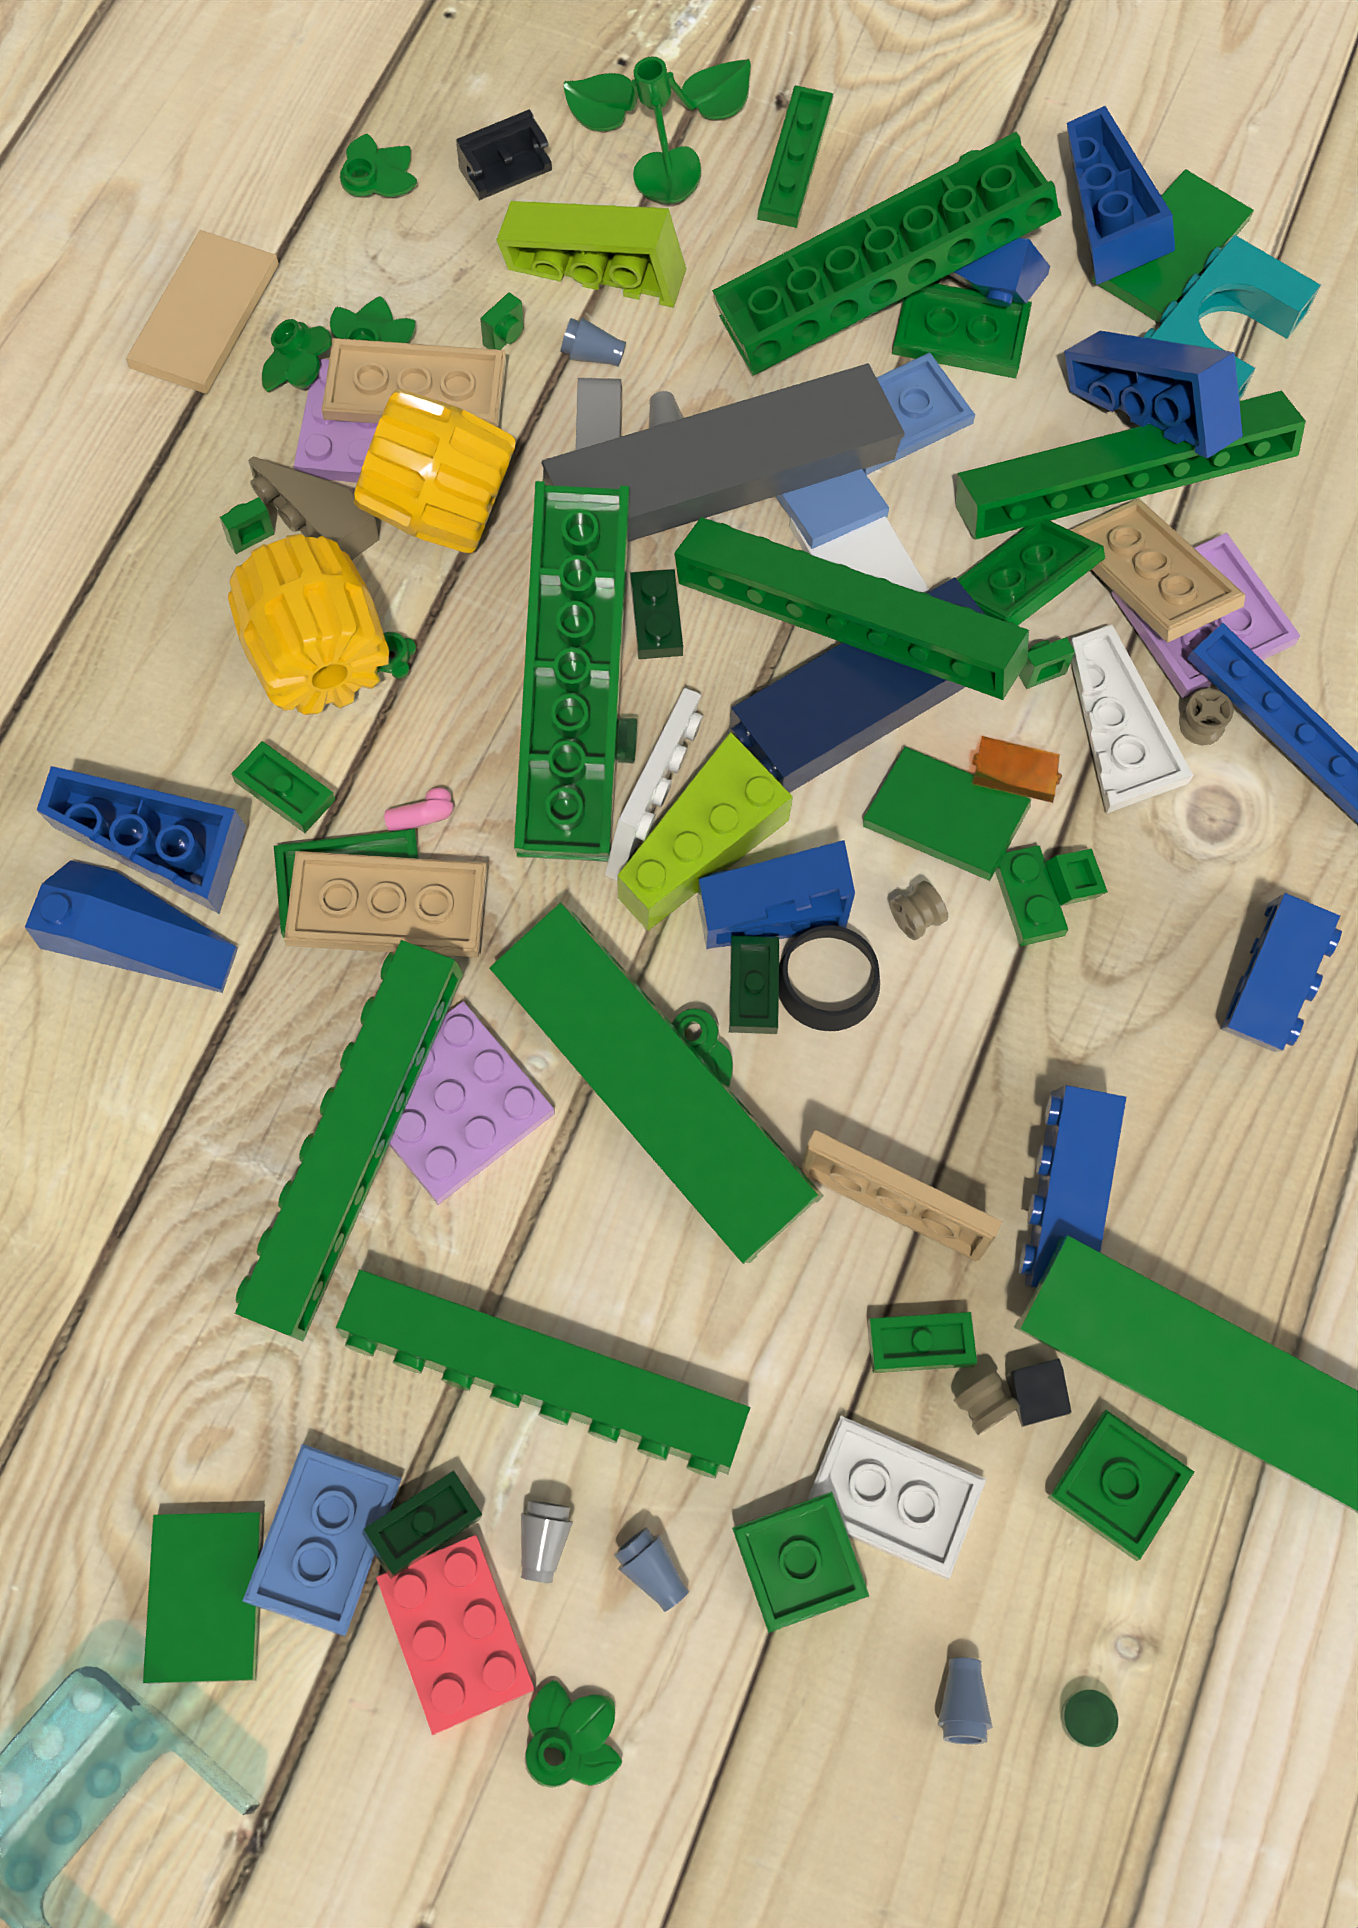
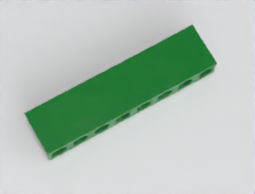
M1016 131L712 290L721 313L719 315L720 320L752 376L1062 216L1061 210L1058 208L1056 188L1052 180H1046L1021 145L1020 136Z
M535 481L514 849L517 857L608 862L612 839L629 525V486L620 485V489L545 485V481Z
M560 902L489 967L742 1264L751 1263L757 1257V1254L812 1204L817 1203L824 1197L580 918L564 906L563 903Z
M1068 1235L1059 1237L1056 1243L1057 1248L1021 1319L1017 1320L1014 1326L1015 1329L1358 1513L1357 1390Z

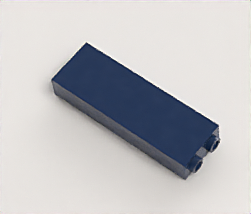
M955 577L928 592V594L935 598L961 607H969L976 612L985 614ZM841 643L731 708L728 735L731 732L790 793L965 687Z

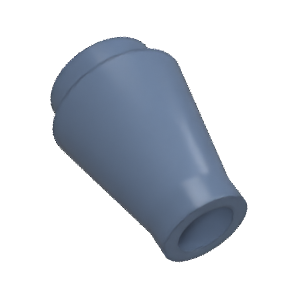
M583 317L581 321L570 318L560 352L570 355V360L604 363L619 367L626 342L617 339Z
M647 1527L635 1534L614 1553V1556L621 1564L618 1570L656 1601L664 1612L674 1607L689 1593L660 1535L654 1537Z
M960 1657L949 1660V1674L938 1720V1726L943 1728L944 1741L967 1745L983 1744L987 1742V1730L993 1728L982 1678V1662L978 1659Z

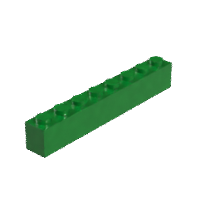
M1282 390L1239 401L1243 436L1208 459L1195 453L1194 445L1186 441L1176 444L1164 438L1163 430L1148 424L1144 427L1140 426L960 472L957 474L956 509L974 539L978 540L1024 528L1044 519L1051 521L1297 457L1300 452L1306 420Z
M700 517L674 552L680 585L1004 700L1028 661V629L1017 626L1009 621H1002L976 612L969 607H961L935 598L928 593L900 586L887 579L877 578L851 569L844 564H837L810 555L806 551L781 545L765 537L749 534L724 523Z
M400 940L395 953L390 952L387 955L380 974L383 981L376 997L371 996L362 1010L360 1022L363 1026L356 1042H350L343 1052L340 1062V1068L343 1071L335 1088L330 1087L323 1097L320 1106L322 1118L315 1134L310 1133L302 1144L299 1153V1160L302 1163L294 1181L289 1180L281 1191L278 1201V1207L281 1210L273 1228L268 1227L260 1238L257 1247V1255L260 1257L252 1275L248 1274L244 1277L237 1290L235 1300L238 1307L234 1314L304 1342L464 973L455 959Z
M360 1269L336 1325L340 1335L347 1339L345 1346L353 1351L372 1357L376 1350L395 1356L393 1364L419 1374L422 1373L424 1367L443 1373L441 1381L462 1390L470 1391L472 1384L492 1391L490 1398L506 1406L519 1408L521 1401L541 1408L538 1414L540 1417L560 1425L567 1426L570 1419L590 1425L588 1429L590 1435L608 1442L617 1443L619 1436L639 1443L637 1451L655 1459L666 1461L668 1454L688 1460L687 1469L709 1478H716L718 1471L729 1474L751 1408Z

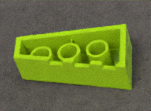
M510 201L496 239L508 270L559 282L564 275L572 277L581 283L582 287L598 290L600 284L623 289L624 297L637 300L640 299L641 293L660 298L659 305L672 308L675 306L687 269L669 208Z
M730 732L617 875L618 899L649 931L698 892L700 878L707 877L716 871L727 870L787 823L790 818L793 796Z

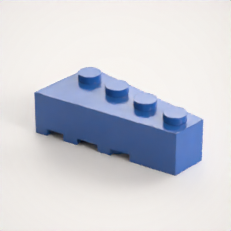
M1106 106L1067 122L1071 161L1096 285L1175 251L1173 215Z
M1098 331L1064 351L1070 392L1111 412L1120 409L1131 417V422L1142 427L1151 424L1163 430L1164 438L1176 444L1186 441L1195 446V453L1207 459L1243 436L1234 352L1107 331Z
M54 766L50 767L37 807V812L53 828L220 914L246 829V825L235 809Z
M1069 1085L1051 1091L1045 1113L1046 1131L1044 1144L1040 1147L1036 1165V1174H1040L1037 1194H1033L1028 1210V1224L1033 1225L1030 1245L1024 1244L1019 1263V1274L1026 1275L1024 1285L1038 1286L1057 1248L1056 1243L1060 1236L1068 1235L1101 1252L1126 1096Z

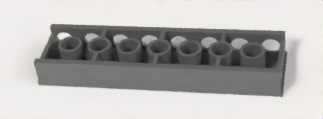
M867 363L542 460L543 481H545V485L609 489H620V485L629 486V542L697 521L700 517L707 518L847 473L894 460L905 432L870 364Z

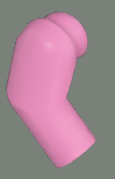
M433 788L426 793V801L387 809L384 817L388 830H407L446 820L451 815L454 807L453 803L450 802V792L445 788Z

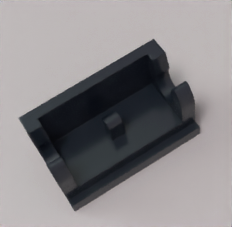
M530 109L456 139L459 169L479 200L552 170V162L543 149L548 147L549 143Z

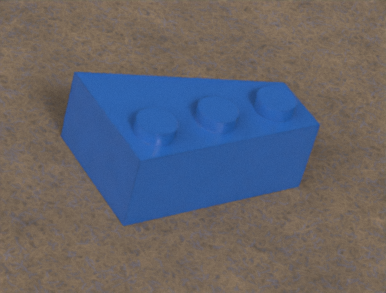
M845 840L730 871H716L707 877L700 878L697 899L706 949L731 946V936L779 937V939L798 937L807 930L819 926L833 925L846 928L855 896V889Z
M1287 893L1270 901L1267 905L1264 915L1268 917L1260 939L1256 937L1250 950V953L1253 955L1244 976H1241L1221 1027L1223 1031L1273 1052L1283 1051L1286 1044L1293 1046L1298 1039L1304 1024V1020L1298 1017L1305 1000L1311 1002L1316 996L1323 979V975L1317 973V970L1324 955L1332 956L1342 934V930L1336 928L1340 915Z

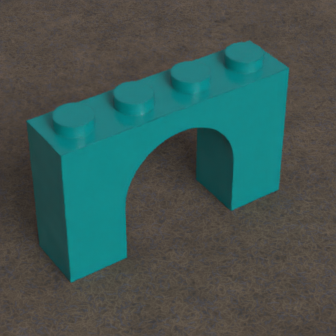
M1234 234L1223 249L1217 246L1213 250L1204 266V273L1201 276L1195 273L1191 277L1182 293L1183 299L1179 303L1173 300L1160 320L1161 326L1157 331L1150 328L1144 338L1224 350L1206 336L1199 319L1214 312L1231 311L1246 315L1288 339L1309 312L1321 284ZM1235 356L1240 400L1256 368Z

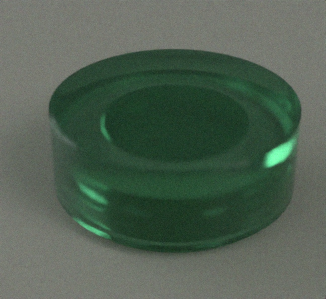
M620 717L618 719L616 760H618V763L634 764L636 717Z
M1096 1690L1078 1691L1070 1695L1064 1702L1061 1710V1724L1068 1738L1082 1747L1103 1746L1114 1737L1119 1722L1117 1709L1111 1699L1102 1692Z

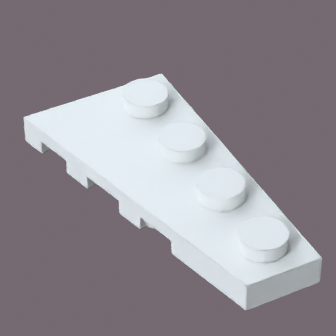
M1113 625L1072 638L1070 644L1075 653L1071 662L1106 814L1189 784L1193 774Z
M687 688L683 689L618 820L605 876L617 880V875L635 854L640 841L647 839L655 819L653 812L656 805L662 807L672 783L669 780L671 772L678 774L685 759L688 748L683 745L686 739L694 741L702 723L703 715L696 713L701 694Z

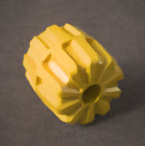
M396 389L391 394L383 410L367 451L354 492V504L359 509L411 536L460 552L472 553L477 548L516 447V439L504 430L457 406L408 390Z
M302 534L287 535L284 539L267 545L263 544L251 551V556L241 566L235 567L229 582L232 590L228 593L230 609L244 653L273 704L284 711L293 710L296 707L297 711L304 715L318 714L329 703L338 708L352 704L354 702V693L361 687L373 689L380 682L377 667L388 665L389 649L380 620L365 582L350 556L345 551H341L339 545L334 540L324 536L315 538L304 537Z

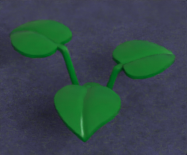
M658 57L641 59L634 67L635 79L632 81L628 77L617 73L599 74L577 81H564L565 97L571 113L581 125L593 131H609L621 126L625 120L626 111L635 110L638 96L643 105L654 110L662 152H651L644 155L634 167L633 179L637 190L644 197L668 204L677 203L689 197L697 188L702 171L700 159L692 148L681 146L669 151L661 108L667 104L671 96V89L687 109L693 110L698 107L699 113L704 118L711 120L728 118L738 113L747 101L751 62L750 59L737 60L700 70L685 81L682 89L675 82L673 73L667 72L665 62Z

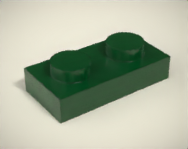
M675 569L630 572L638 659L683 656Z
M731 936L729 1033L777 1034L779 937Z
M453 1470L365 1527L362 1535L390 1579H392L479 1521L483 1514Z

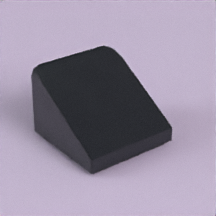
M1060 1358L1017 1369L1006 1376L1011 1396L1021 1406L1016 1410L1021 1427L1072 1413Z

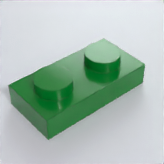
M263 741L231 773L236 784L303 833H306L335 801L334 793Z
M1040 845L1005 853L995 873L1020 947L1064 937L1069 929Z
M971 1312L870 1318L867 1322L872 1373L974 1367L977 1364Z

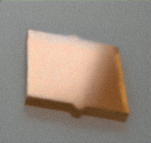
M982 736L978 753H975L972 759V764L976 766L973 784L1053 803L1056 785L1060 784L1062 774L1058 772L1060 754Z

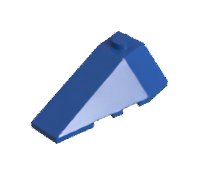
M1018 238L948 275L986 296L988 302L998 306L1010 307L1012 301L1025 304L1029 301L1047 277L1050 265L1030 239Z
M72 860L41 884L25 925V929L40 949L220 993L224 991L238 950L232 943L118 872Z

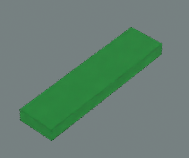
M794 85L758 208L757 220L794 228L798 227L832 107L834 93Z

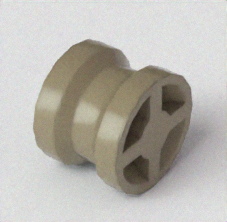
M1212 688L1201 689L1195 692L1181 714L1179 721L1181 733L1187 740L1197 745H1211L1217 742L1232 719L1234 709L1231 700L1220 690ZM1205 719L1211 720L1210 723H1206L1203 721Z
M921 881L914 885L912 893L907 896L898 895L891 899L889 903L896 923L905 935L912 940L922 937L927 927L931 925L940 926L948 920V911L944 901L936 889L926 881Z
M997 1371L986 1376L954 1399L959 1409L967 1410L972 1417V1428L977 1435L990 1429L1021 1407L1014 1397L1007 1396L1001 1388L1002 1378Z

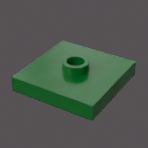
M1105 1410L1101 1413L1056 1483L1048 1499L1132 1559L1138 1561L1141 1560L1195 1472L1112 1413Z
M832 1491L732 1527L768 1633L869 1597V1592Z

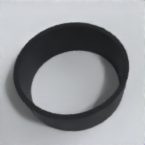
M826 925L807 930L792 942L779 963V999L786 1011L795 1020L807 1027L820 1031L848 1029L864 1020L876 1005L880 993V972L876 954L862 936L850 929ZM818 938H835L852 944L867 957L874 971L873 984L868 994L856 1005L839 1011L821 1010L807 1004L796 994L788 976L789 958L797 947Z

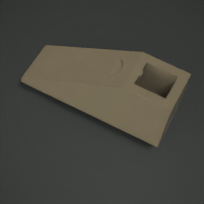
M254 456L248 460L254 478L250 481L253 490L264 503L271 501L278 508L281 519L290 530L296 531L299 529L305 537L318 538L324 536L332 539L339 545L341 551H345L350 556L351 560L379 541L375 516L359 509L354 504V494L346 486Z

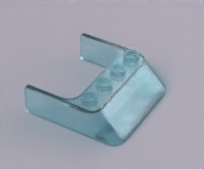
M91 1666L76 1669L64 1679L0 1753V1918L11 1928H52L45 1918L43 1909L45 1893L50 1884L148 1768L163 1754L174 1751L242 1815L253 1814L260 1806V1803L160 1710L102 1668Z

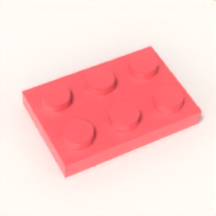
M477 1535L423 1557L392 1579H390L387 1573L376 1577L432 1735H436L535 1691Z

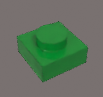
M510 292L480 318L484 347L501 350L506 344L515 342L524 329L522 301Z
M260 497L247 503L238 504L228 513L219 517L227 542L235 554L275 534L268 509Z
M1067 637L1052 643L1048 640L1042 641L1028 650V661L1019 674L1026 689L1067 673L1075 653Z
M1092 848L1057 855L1045 862L1061 906L1096 899L1108 892Z

